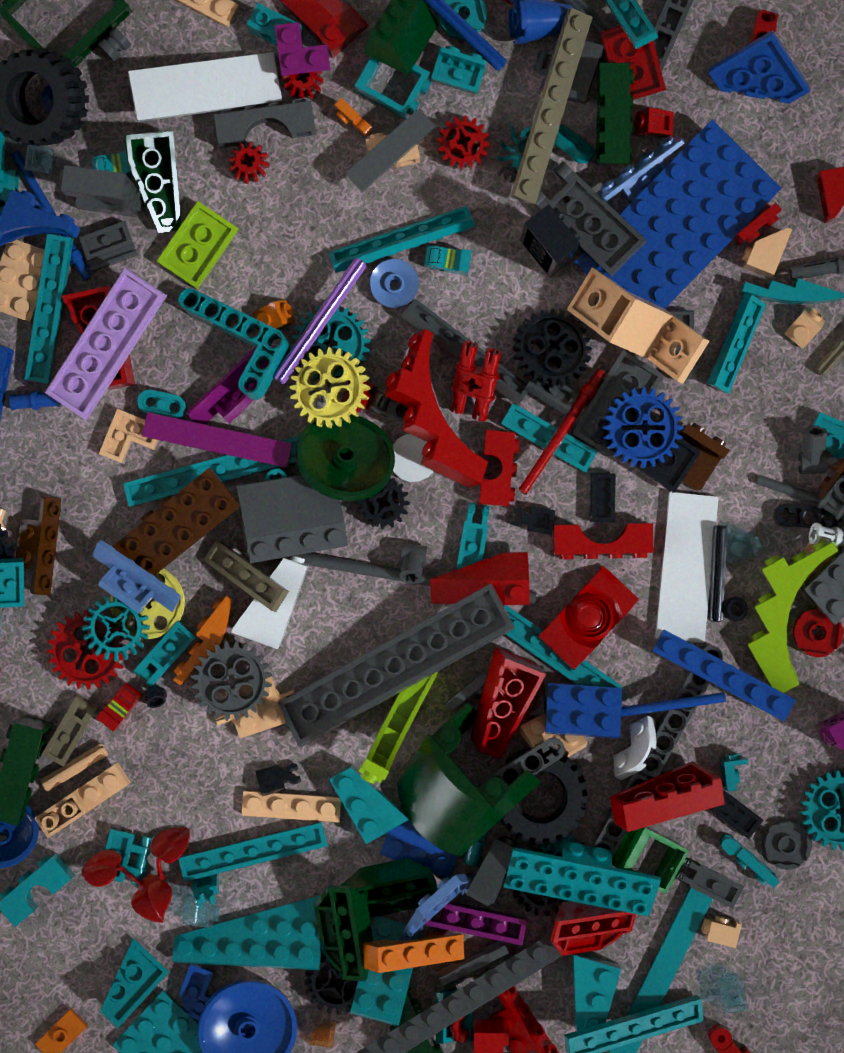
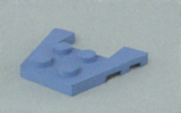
M472 873L454 875L451 879L449 877L444 878L437 885L438 890L432 896L428 893L418 902L419 907L402 932L401 940H413L423 931L425 923L459 893L462 896L468 890L475 876Z

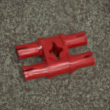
M464 341L460 360L455 364L456 372L454 381L451 383L453 395L449 410L454 412L455 408H457L456 414H463L465 412L467 396L473 397L476 401L472 418L476 420L477 416H479L478 421L483 422L488 418L490 402L495 399L496 382L500 377L497 369L502 352L497 349L496 354H494L495 348H487L484 364L481 367L474 363L479 345L474 342L473 346H471L472 341Z

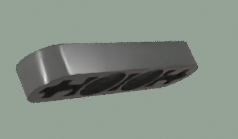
M556 737L544 740L483 778L478 788L488 779L497 775L510 786L512 783L507 782L503 777L507 769H515L518 777L526 770H529L533 775L537 774L563 757L565 753L564 744ZM549 743L559 744L558 754L554 756L553 753H549L545 756L548 761L544 763L542 756L537 750L541 748L544 753L549 750ZM530 755L537 756L539 759V765L535 769H529L525 766V760Z

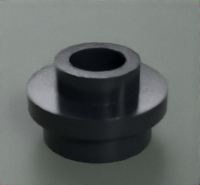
M731 597L724 603V615L731 621H740L747 615L748 605L740 597ZM734 604L739 606V612L736 614L731 611V607Z
M151 686L143 693V702L150 708L160 707L166 702L167 692L163 687Z

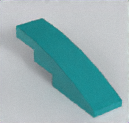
M799 278L793 282L792 286L771 280L766 288L745 282L741 285L739 295L744 296V293L752 294L762 301L783 304H822L839 302L844 298V293Z

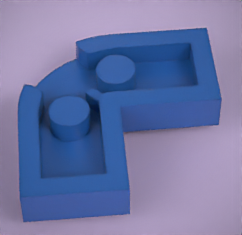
M191 963L180 990V997L188 1015L199 1020L205 1004L211 997L206 994L214 970Z

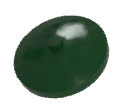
M352 414L349 416L351 423L342 419L341 427H338L335 422H333L332 428H328L326 422H324L322 427L317 426L316 419L303 430L296 449L297 466L304 480L317 492L341 501L363 500L380 492L390 480L395 465L394 449L385 432L370 420L361 416L356 417Z

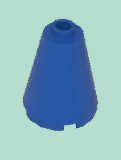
M510 0V2H514L513 9H509L508 12L510 37L516 38L513 43L521 45L559 34L567 9L573 8V6L551 0Z

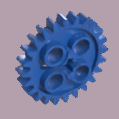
M645 387L640 389L639 394L635 388L631 389V397L626 392L621 393L623 401L615 398L613 401L616 407L610 406L607 408L612 413L611 416L603 417L604 420L609 422V425L602 427L603 430L609 431V434L604 436L603 439H611V443L607 448L616 449L613 454L614 457L623 455L621 463H626L630 459V467H635L638 461L640 468H645L647 461L651 467H655V459L660 463H664L663 455L672 457V452L669 449H678L679 446L674 441L683 438L677 434V430L684 429L683 426L677 425V421L683 417L675 416L674 414L679 407L671 408L670 404L673 399L664 401V392L655 396L656 390L654 388L648 394ZM627 409H632L636 413V419L633 422H629L625 418ZM652 409H657L660 412V420L658 422H654L650 418ZM643 423L644 426L662 425L664 430H647L642 432V430H622L621 426H637ZM629 433L633 434L636 438V443L633 447H629L625 443V437ZM654 433L661 440L657 447L652 446L650 443V437Z

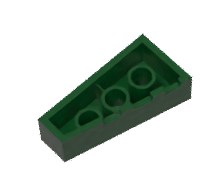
M24 715L9 725L6 738L9 739L8 746L3 749L0 756V762L3 763L0 772L1 822L18 826L23 821L33 790L32 787H29V783H34L40 767L39 764H36V761L41 758L46 748L47 742L43 738L46 731H51L52 722Z

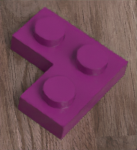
M299 22L275 25L282 76L331 70L328 46L303 47Z

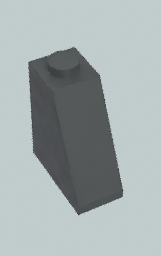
M506 836L503 839H495L466 895L487 906L497 901L504 887L513 848H519L516 846L517 842Z

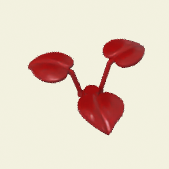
M187 827L170 828L155 836L151 843L150 851L153 856L158 857L156 859L158 875H148L143 882L124 867L119 866L122 858L114 850H104L92 856L84 865L81 875L91 886L103 887L115 879L117 871H121L141 887V889L134 893L131 900L134 911L147 920L163 923L165 912L172 898V889L168 883L163 881L165 876L162 873L161 862L163 860L169 864L181 857L190 839V829Z

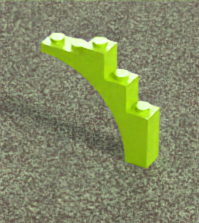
M827 539L818 542L813 546L815 550L807 554L805 551H802L791 557V563L788 562L785 555L779 557L777 554L764 561L766 565L762 567V571L775 593L772 595L771 592H767L758 597L757 600L759 602L755 604V609L768 631L764 632L761 629L750 635L751 640L748 641V646L771 687L782 693L799 685V678L792 665L787 645V623L791 606L798 590L808 575L821 562L838 551L834 540L828 542Z
M438 672L398 693L358 772L362 773V779L372 784L375 781L381 784L382 780H385L394 758Z

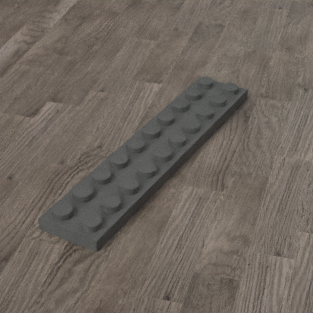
M489 584L280 701L278 704L297 745L303 747L515 629V626L494 586Z

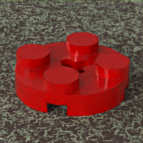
M812 608L802 612L796 619L792 631L796 647L804 654L812 657H825L841 645L843 626L841 622H838L836 625L832 624L818 608ZM816 626H820V630L824 631V635L819 636L818 640L812 634V629H816Z

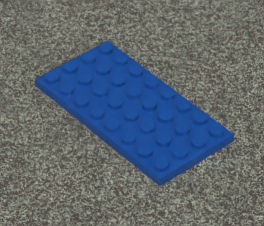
M712 119L620 214L646 239L647 243L612 277L585 252L574 261V264L586 275H588L593 267L628 292L665 309L782 188Z

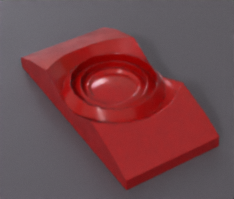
M602 566L538 635V638L572 670H575L624 618L639 598L605 566Z

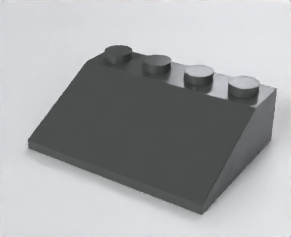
M301 474L236 485L246 553L250 563L348 546L340 500L329 498L317 492L304 480Z

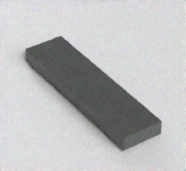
M418 108L352 166L345 175L361 193L364 192L430 134L436 126Z

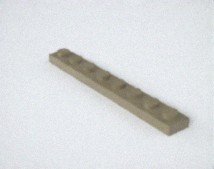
M572 7L567 9L510 195V197L531 205L536 204L593 18Z

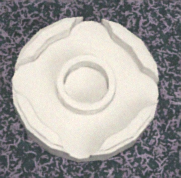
M406 434L398 438L392 445L395 453L393 472L402 480L420 482L428 478L433 473V470L421 465L423 458L422 449L427 442L412 434Z

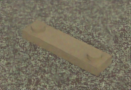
M215 540L204 559L206 563L271 611L277 612L289 592L219 540Z

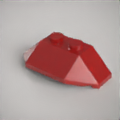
M573 901L562 902L550 941L561 956L601 950L616 941L623 933L626 935L632 931L636 914Z

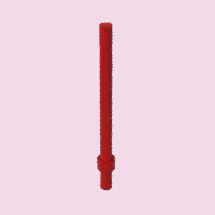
M597 369L590 381L584 384L580 390L581 395L518 490L527 495L588 400H592L597 393L596 388L606 374L604 371Z

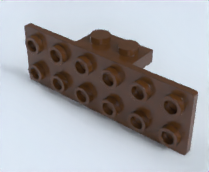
M208 468L175 496L169 495L159 503L161 507L155 512L150 510L140 519L143 522L119 540L113 547L125 557L133 560L145 571L155 576L240 508V504L212 468Z

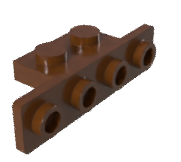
M42 496L39 520L20 519L16 558H23L25 569H33L30 593L34 595L51 594L61 511L60 498Z

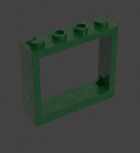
M3 0L0 4V16L32 49H44L12 16L27 0ZM112 0L116 5L62 56L68 57L73 61L72 67H77L98 46L97 43L109 35V31L113 27L117 28L132 13L130 6L124 0Z

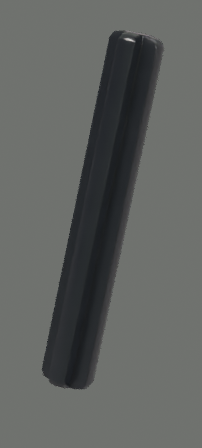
M715 525L713 527L708 616L709 621L721 622L723 620L728 527L725 525Z

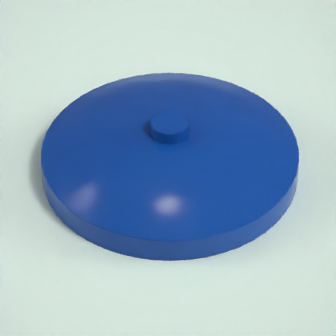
M255 979L235 981L216 991L205 1004L198 1021V1041L202 1053H291L297 1035L296 1015L287 997L272 984Z

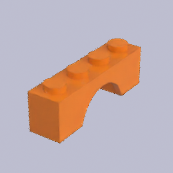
M450 930L427 933L426 937L415 940H378L363 943V968L377 973L464 959V934Z

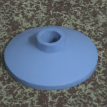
M400 259L383 261L374 269L370 278V289L374 298L380 304L389 308H399L409 304L416 296L419 288V279L415 269L409 263ZM391 281H398L399 287L392 289L390 287Z

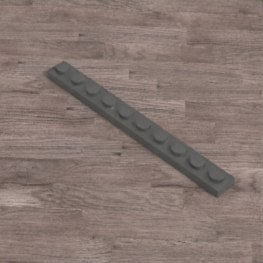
M552 933L356 1053H406L560 958L561 955L550 941Z

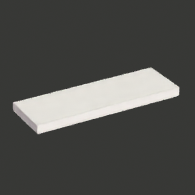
M274 52L128 71L137 122L282 102Z
M669 492L655 638H659L662 630L665 629L685 641L705 643L713 527L716 525L719 497Z

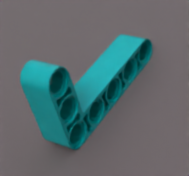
M188 288L183 290L178 298L179 304L190 316L256 347L238 383L240 390L249 399H261L274 378V373L288 353L290 346L287 338L278 329L195 289ZM192 299H197L193 306L188 307ZM218 309L214 316L209 317L211 310ZM233 319H239L235 326L229 327ZM254 329H260L257 336L250 337ZM281 339L277 347H271L274 340ZM268 360V366L264 369H260V364L263 361ZM257 382L256 388L248 391L250 383Z

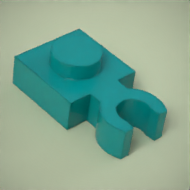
M218 874L193 880L192 892L198 908H202V903L205 901H211V905L216 903L214 895L219 894Z

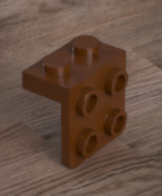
M686 424L683 426L684 429L679 432V435L683 437V440L701 451V454L682 482L695 491H700L719 461L724 459L730 450L725 447L726 443L716 436L710 438L704 434L706 430L698 424Z

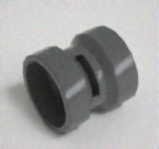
M113 27L109 31L108 39H101L97 45L115 62L120 57L119 51L127 50L131 43L116 27Z

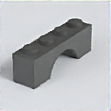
M304 98L292 100L290 104L282 105V102H272L268 104V107L258 108L256 105L244 107L242 111L234 112L233 109H224L219 111V114H214L217 141L220 149L239 146V143L245 145L250 131L257 125L268 122L283 126L292 138L316 135L312 103Z

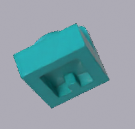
M740 753L727 754L726 759H720L723 789L727 792L736 791L737 784L740 783L739 771L734 766L748 764V759L741 757Z

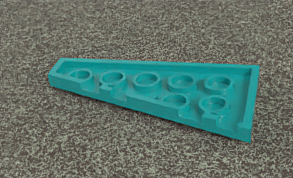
M321 895L176 935L174 938L172 961L174 963L319 970L321 945L314 904Z

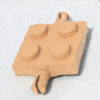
M273 677L266 678L265 681L272 684L271 687L264 688L269 693V697L261 696L264 705L256 703V713L251 709L247 710L248 718L243 713H239L238 721H236L233 714H230L228 721L222 719L224 714H221L218 719L215 718L219 720L216 721L217 725L232 721L241 739L286 724L287 721L278 703L296 692L293 689L280 694L275 687ZM250 685L241 686L239 689V694L243 697L249 696L252 692Z

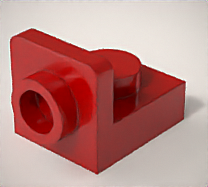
M650 107L636 112L634 119L635 136L641 137L647 134L665 138L673 136L674 112Z

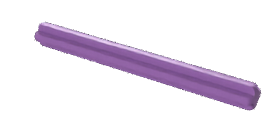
M355 258L276 370L273 377L282 384L287 382L295 367L298 366L301 359H303L363 273L366 264L361 259Z

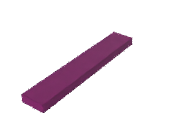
M148 412L142 437L285 468L288 467L292 443Z

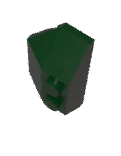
M410 858L361 867L340 885L352 886L367 899L369 916L372 917L418 908V902L429 893L432 896L438 890L432 869Z
M329 885L314 904L321 951L332 966L340 972L339 975L343 980L366 981L369 970L363 968V943L373 941L367 899L352 886Z

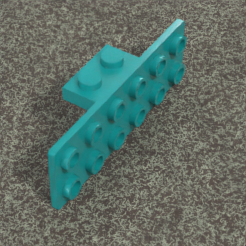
M563 841L561 857L513 848L504 887L642 916H650L661 878L612 867V850Z

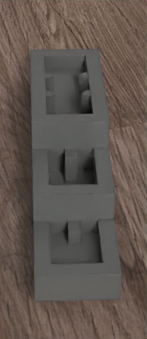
M667 0L655 26L658 38L653 40L661 71L666 64L693 0Z

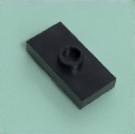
M590 473L589 522H615L616 473Z
M723 789L725 804L710 808L709 810L750 839L763 822V819Z

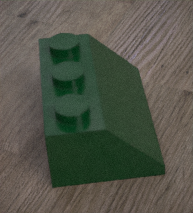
M391 0L370 32L364 54L409 75L438 27V23L425 1Z

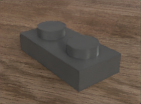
M531 378L525 387V390L565 416L579 393L566 385L561 388L558 382H556L553 388H550L547 381L541 387L540 379L532 383Z

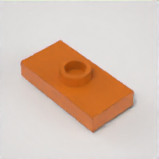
M70 1008L35 1045L43 1053H62L87 1028L88 1024Z

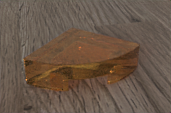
M329 1021L317 1027L311 1034L308 1045L333 1048L336 1021Z

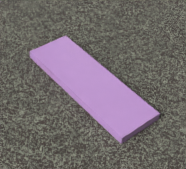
M124 268L45 393L84 420H88L167 295L129 269Z

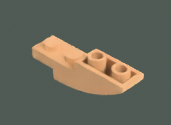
M117 762L34 819L46 837L49 838L129 785L131 781Z

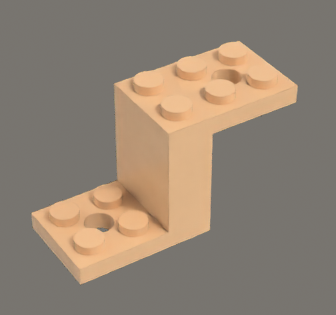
M593 267L567 308L569 312L610 343L647 358L682 384L709 343V340L666 309L628 292ZM599 296V301L595 305L594 301L596 297ZM679 345H681V350L676 355L675 350Z

